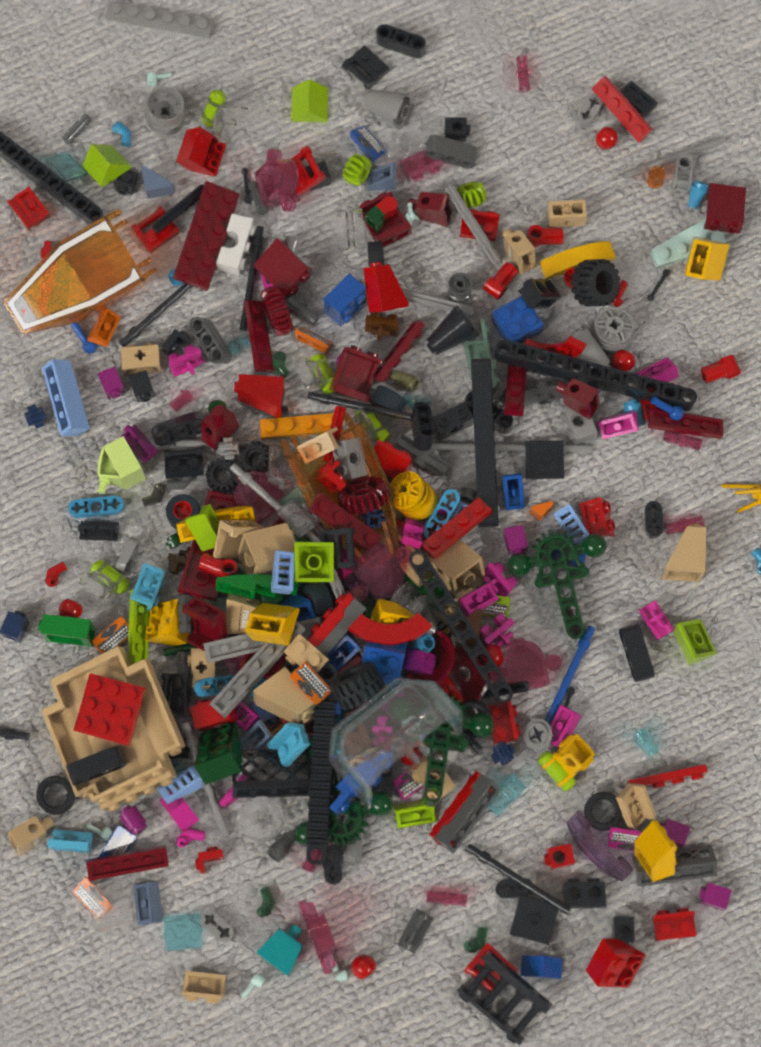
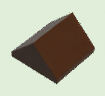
M480 608L467 617L468 622L478 637L482 619V610ZM460 622L455 626V629L458 632H463L466 630V625L464 622ZM449 630L448 636L452 642L460 644L452 630ZM469 638L466 640V645L477 646V642L475 639Z

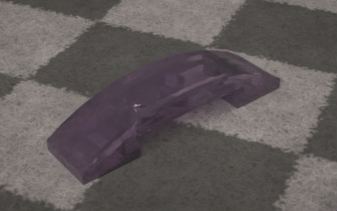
M579 811L567 821L568 829L579 848L605 873L623 882L635 870L621 855L616 858L589 830L592 824Z

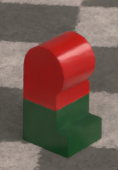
M391 196L385 197L365 214V221L377 233L383 229V222L388 217L396 214L397 200Z

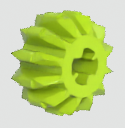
M354 154L346 162L342 176H344V180L347 183L360 186L368 178L372 164L367 157Z
M468 182L457 187V192L468 208L479 207L487 199L486 189H484L480 182Z

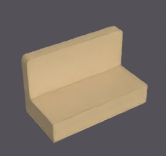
M337 427L297 446L305 464L339 447L332 434L338 430Z

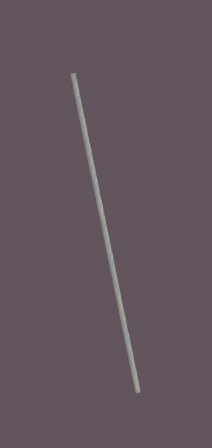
M184 439L176 442V447H210L201 440ZM233 440L239 442V448H246L244 445H250L251 441L262 442L270 448H297V446L307 442ZM362 442L363 449H374L377 442ZM390 442V443H391L393 446H395L397 442ZM432 443L430 450L475 451V443ZM495 443V451H525V444ZM564 444V452H593V445Z

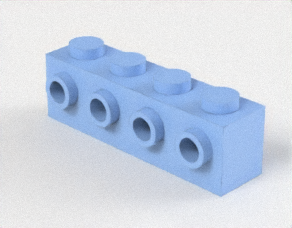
M52 359L42 367L60 435L80 436L90 428L71 361Z

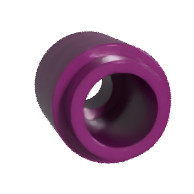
M128 805L120 811L121 815L119 818L129 833H133L136 836L147 828L146 820L136 806L131 807V805Z

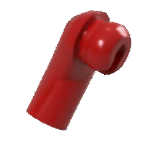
M625 280L619 282V294L615 296L614 302H611L615 307L623 304L621 297L628 287V282Z
M63 561L47 570L45 578L47 586L55 587L58 583L59 574L67 570Z

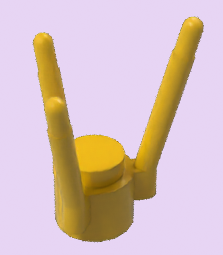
M760 483L721 485L722 488H746V490L735 491V494L752 493L753 499H757V501L738 509L737 513L761 504Z

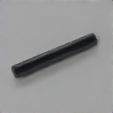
M200 184L152 224V230L155 233L161 232L197 202L204 185Z

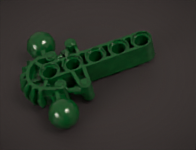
M557 529L556 535H553V531L549 530V537L542 533L541 535L544 540L541 541L539 538H536V541L540 543L539 546L532 545V548L537 550L536 555L528 557L523 553H515L508 559L507 569L513 576L523 577L530 572L531 568H539L537 579L534 582L535 586L539 589L555 586L567 634L572 639L577 640L584 636L585 626L573 581L590 575L589 568L579 560V555L586 554L592 558L600 557L606 551L607 543L602 535L591 533L584 538L582 543L574 545L572 542L574 539L573 534L567 538V531L560 535V529ZM556 550L562 553L559 560L552 559V553ZM568 560L575 561L577 567H569ZM550 566L551 572L546 575L543 574L544 569ZM558 570H566L567 575L564 579L557 578ZM564 588L571 589L570 597H562L561 592ZM570 606L576 608V614L573 617H568L566 614V610ZM575 625L581 627V633L577 636H573L571 633V628Z
M437 692L436 698L432 694L429 695L428 699L424 698L422 701L424 709L415 708L408 700H399L391 707V716L396 723L403 725L410 723L412 720L419 721L420 725L412 732L410 742L414 745L428 747L422 801L429 807L436 806L442 797L448 751H459L462 753L469 746V741L463 735L462 729H470L474 736L479 738L489 736L494 730V721L490 715L477 713L473 717L463 716V712L467 708L466 705L460 706L462 700L455 701V694L449 698L447 692L444 693L443 697H441L440 692ZM438 716H445L447 718V721L441 722L438 719ZM432 726L431 730H423L426 727ZM441 734L445 740L438 741L435 735ZM432 754H440L442 760H435ZM430 773H437L440 779H432ZM434 792L437 798L430 799L427 793Z
M313 738L309 739L310 745L308 746L311 757L313 748ZM334 756L332 778H335V783L331 788L330 806L333 804L334 799L341 794V791L336 786L342 779ZM362 786L363 790L356 797V802H353L345 813L341 812L338 815L330 809L328 842L334 841V844L337 846L340 843L343 846H347L348 841L351 845L355 844L354 838L360 841V834H367L364 827H370V824L366 822V816L371 814L378 817L388 815L393 808L392 797L383 791L375 792L371 795L368 803L362 805L361 798L365 792V787ZM347 814V815H348L347 821H346L345 823H342V824H341V823H340L341 817H342L343 815ZM308 821L301 822L295 830V838L302 846H307Z

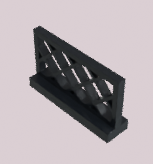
M309 748L300 754L305 755V761L302 764L296 760L292 763L297 767L292 773L285 766L274 760L276 756H279L277 749L241 750L242 757L247 760L242 765L241 772L249 778L245 781H237L236 776L239 773L231 775L232 798L310 796L311 763ZM257 756H263L266 761L260 765L254 759ZM250 763L258 768L253 774L245 769ZM269 763L277 767L273 773L265 769ZM301 770L307 775V779H299L295 775ZM262 771L268 778L266 780H259L255 776ZM282 771L288 777L285 780H280L276 775Z

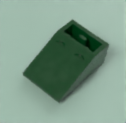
M236 721L224 723L216 729H209L200 734L194 767L205 785L241 772L243 759Z

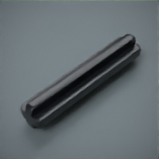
M528 681L508 683L513 694L528 692L530 689ZM488 688L487 692L480 699L494 696ZM500 689L498 696L509 695V692L506 689Z

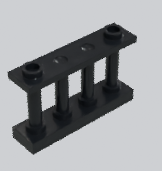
M489 950L482 958L485 966L467 988L461 984L456 991L459 992L458 995L466 1003L470 1002L507 1034L506 1038L510 1042L520 1045L525 1039L521 1035L523 1030L538 1012L546 1014L553 1003ZM495 970L501 975L500 981L486 998L481 1001L473 993L487 975ZM511 984L516 988V994L498 1015L489 1006L505 986ZM527 998L532 1002L531 1009L515 1028L511 1027L505 1019L522 999Z

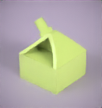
M124 436L102 448L98 463V482L100 484L97 492L105 494L107 485L110 484L127 490L146 479Z

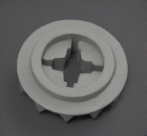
M534 719L526 725L523 738L530 749L539 751L546 749L551 744V739L554 735L552 734V727L547 721ZM537 730L543 732L541 739L535 738Z

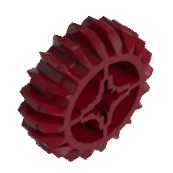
M270 286L262 290V302L274 333L277 336L289 334L293 331V323L280 289L277 286Z
M366 475L365 477L346 481V486L337 492L339 506L351 515L355 513L357 515L361 513L366 514L367 512H373L375 509H380V506H384L389 497V489L385 480L375 475L371 477Z

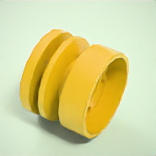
M406 471L399 474L388 487V501L409 519L415 521L424 520L433 513L437 506L438 494L436 490L415 472Z

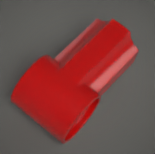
M532 225L528 229L526 237L534 248H537L540 245H562L564 234L562 228H542L539 225ZM531 235H537L539 238H533Z
M506 262L494 277L491 276L487 280L483 290L499 300L506 292L507 286L518 274V270L514 265Z
M728 355L720 359L719 362L702 367L700 370L703 381L706 384L723 378L731 379L741 374L734 355Z
M205 553L200 560L199 570L218 577L238 575L237 563L232 559H216L213 555ZM229 569H230V570H233V571L230 572V573L225 572L226 570H229Z

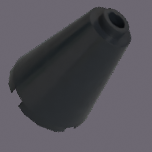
M456 305L427 339L429 343L426 346L432 353L440 354L475 338L479 333L477 330L474 331L473 324Z

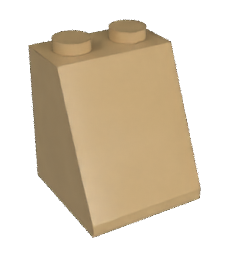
M287 523L244 533L237 554L245 573L272 575L275 550L294 552V532L292 529L290 530ZM279 558V561L289 562V559ZM279 566V569L288 570L289 568Z
M691 524L686 527L661 575V580L701 581L705 574L706 527H701L699 524Z
M461 539L435 560L424 552L429 561L431 560L437 566V571L440 573L444 572L449 577V584L451 586L449 592L454 597L463 589L465 591L470 588L475 590L485 583L483 579L486 576L482 557Z
M286 667L253 690L256 706L288 722L306 725L314 718V703L289 677L290 672Z

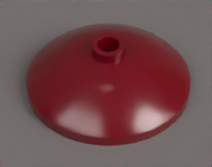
M435 631L431 635L434 638L435 646L428 652L437 656L433 675L408 671L412 682L423 689H433L440 686L448 678L454 666V644L447 634L440 631Z
M462 646L454 647L455 662L449 677L465 701L469 699L479 700L487 692L488 687ZM482 655L476 658L478 665L484 666L487 664ZM463 670L468 672V676L463 674ZM490 672L487 675V679L489 682L491 680Z

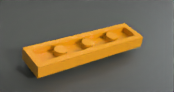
M334 413L260 419L261 440L321 435L330 430Z

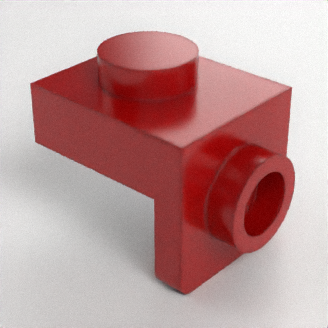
M218 847L206 848L205 852H198V858H195L196 870H200L202 875L206 874L205 862L224 860L223 850H218Z

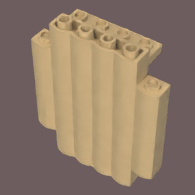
M117 646L50 680L58 702L41 711L75 797L90 798L91 802L99 803L102 810L114 812L121 808L120 805L125 802L130 804L137 801L138 796L143 793L144 795H149L155 792V788L159 785L165 787L173 783V779L177 775L169 755L175 756L182 752L181 749L186 746L150 660L143 659L131 665L125 649ZM90 673L146 688L130 746L73 731ZM114 746L121 747L127 762L125 767L73 786L66 769L68 764Z

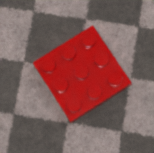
M90 673L73 731L130 746L146 688Z

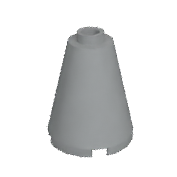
M370 89L363 96L364 106L396 129H403L404 127L401 126L404 123L408 124L413 115L415 105L412 104V99H415L411 94Z
M584 323L581 326L583 330L579 329L572 335V337L587 344L583 352L576 358L610 367L608 365L610 362L609 358L588 326Z

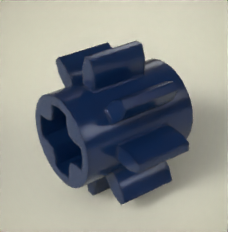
M35 404L28 406V412L24 413L28 425H34L36 429L44 426L43 421L47 420L42 406L38 408Z
M375 509L373 512L361 514L362 519H364L363 523L372 529L381 528V522L386 521L385 516H383V509Z
M503 741L492 748L494 753L491 754V757L495 764L500 762L504 766L515 759L513 754L516 750L511 743L507 745Z

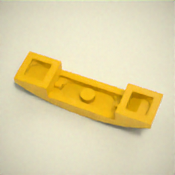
M610 241L565 250L540 261V265L545 279L563 275L564 271L568 268L578 266L584 260L605 259L611 261L616 259Z
M252 506L214 510L219 521L251 520L256 523ZM185 520L176 524L181 543L195 539Z

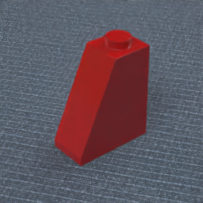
M381 261L370 263V267L363 268L369 313L384 312L409 306L389 264L382 265Z
M239 374L238 382L235 381L234 393H238V401L277 418L282 417L285 390L284 377Z

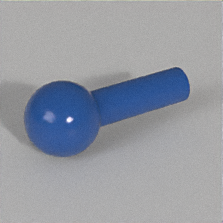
M74 322L71 327L83 342V350L88 354L94 353L97 350V344L89 342L85 332L77 322Z
M655 396L650 401L653 405L668 412L672 420L678 421L684 415V410L680 406H671Z

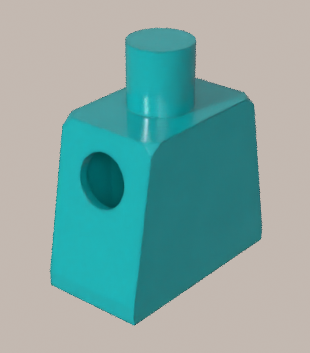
M293 924L287 934L279 929L256 953L289 977L303 949V945L297 941L303 930Z

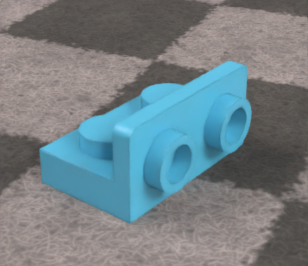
M144 563L130 599L147 605V610L149 611L153 605L157 606L160 595L157 593L159 589L163 590L167 580L163 578L166 571Z
M290 722L284 725L267 746L270 749H277L282 766L289 767L310 745L304 724Z
M53 830L52 839H48L47 847L58 851L91 853L93 834L90 832Z

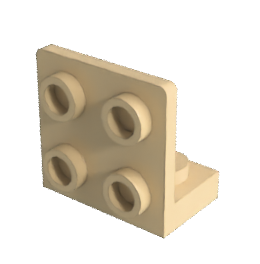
M220 520L213 557L216 559L239 558L237 553L243 534L265 527L251 520Z

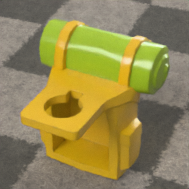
M578 734L567 736L559 744V749L554 753L549 750L540 754L537 762L553 778L558 787L563 791H568L575 785L576 780L574 777L576 774L587 769L594 761L595 753Z

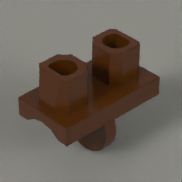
M372 312L370 315H366L365 331L377 334V340H381L382 335L398 337L400 321L395 314H389L387 318H382L381 313Z

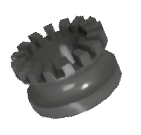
M467 487L461 488L462 494H459L461 500L471 503L476 500L474 498L477 495L476 490H471V488L468 490Z

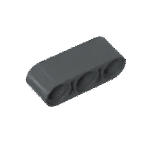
M438 135L428 136L425 154L428 158L463 168L475 167L477 154L475 146Z
M203 317L192 318L189 328L208 359L215 364H228L232 359V353L212 321Z

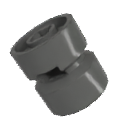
M455 273L448 281V298L452 301L467 303L471 297L472 280L465 273Z

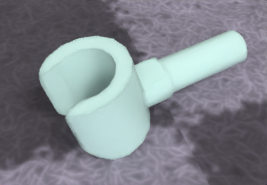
M150 72L147 75V85H157V80L171 77V72L164 74Z
M408 203V213L405 217L410 225H412L411 223L414 220L418 222L419 218L413 210L412 203Z
M91 824L86 826L87 829L96 832L106 841L113 834L107 826L103 831Z
M332 955L327 957L333 967L337 981H347L346 969L339 970Z
M260 974L254 976L249 986L240 996L245 998L255 985L261 988L266 978Z

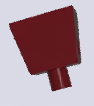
M421 192L418 200L409 199L408 203H412L413 210L417 211L420 220L448 227L453 210L447 194Z
M571 379L569 384L560 381L556 386L555 391L563 395L564 404L589 420L600 406L599 391L590 385L576 379Z
M221 404L213 407L212 412L202 421L201 441L216 451L219 448V442H224V437H230L239 428L235 414Z

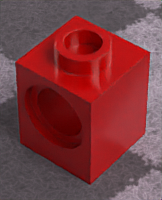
M571 844L547 848L546 854H544L545 865L549 866L550 870L574 866L575 859ZM554 853H561L564 856V861L556 862L553 858Z

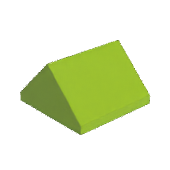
M311 79L292 87L291 122H327L328 88Z
M91 144L82 165L101 188L132 168L112 145Z
M294 542V582H334V542Z
M701 619L680 622L675 626L673 632L689 666L717 654Z

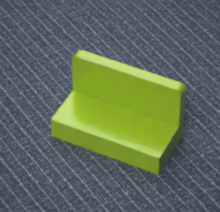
M208 504L202 507L199 514L185 519L201 551L215 548L220 523L212 506Z

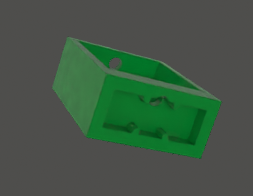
M43 614V620L39 621L38 631H41L40 633L46 642L93 647L92 640L94 639L96 628L90 619Z

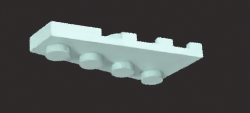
M706 218L651 250L656 268L687 260L693 236L726 243L723 233L721 231L704 229Z

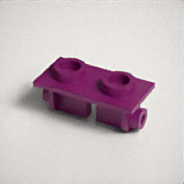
M135 424L132 427L127 425L124 428L125 432L120 437L124 436L129 447L144 464L159 452Z

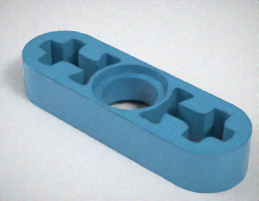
M449 489L443 494L424 527L423 533L426 538L430 537L428 536L429 532L427 529L433 528L435 524L431 523L432 519L444 526L451 518L460 502V495L456 490ZM455 493L457 500L450 503L449 506L453 507L451 511L447 507L441 506L442 502L445 504L448 502L447 494ZM440 509L446 510L448 514L447 518L443 521L436 517V513Z
M114 495L73 500L68 505V511L73 518H89L120 514L123 512L125 505L121 497ZM114 501L120 504L117 506V509H114L113 506H107L108 510L105 511L104 502H107V505H113ZM100 503L102 508L99 511L94 512L91 510L92 504ZM85 504H87L89 512L86 513L85 509H80L79 513H76L73 509L76 508V505H79L80 508H86Z
M235 675L197 680L194 685L195 693L199 697L216 696L221 692L217 687L218 681L222 682L224 688ZM210 685V689H203V686Z

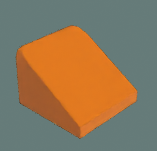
M549 501L530 507L529 512L538 521H542L553 509L554 502Z

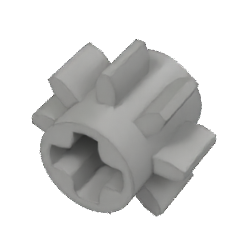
M224 437V442H219L220 456H225V460L235 459L234 455H239V442L233 441V437Z

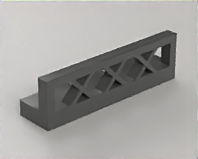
M712 845L677 849L675 851L677 861L675 875L655 882L651 880L644 868L639 866L636 856H632L636 870L637 886L717 876V860ZM700 853H709V857L699 856ZM680 856H687V857H689V859H688V860H681V859H679V857H680Z

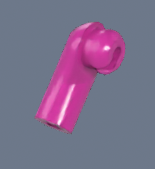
M188 828L178 835L176 839L177 845L185 847L192 840L204 841L206 832Z

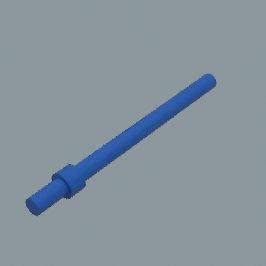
M588 626L583 638H580L577 644L578 649L545 718L549 725L560 707L585 651H588L590 647V640L595 631V628L592 626Z

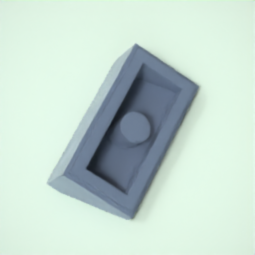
M158 882L134 885L138 926L161 923L162 911Z

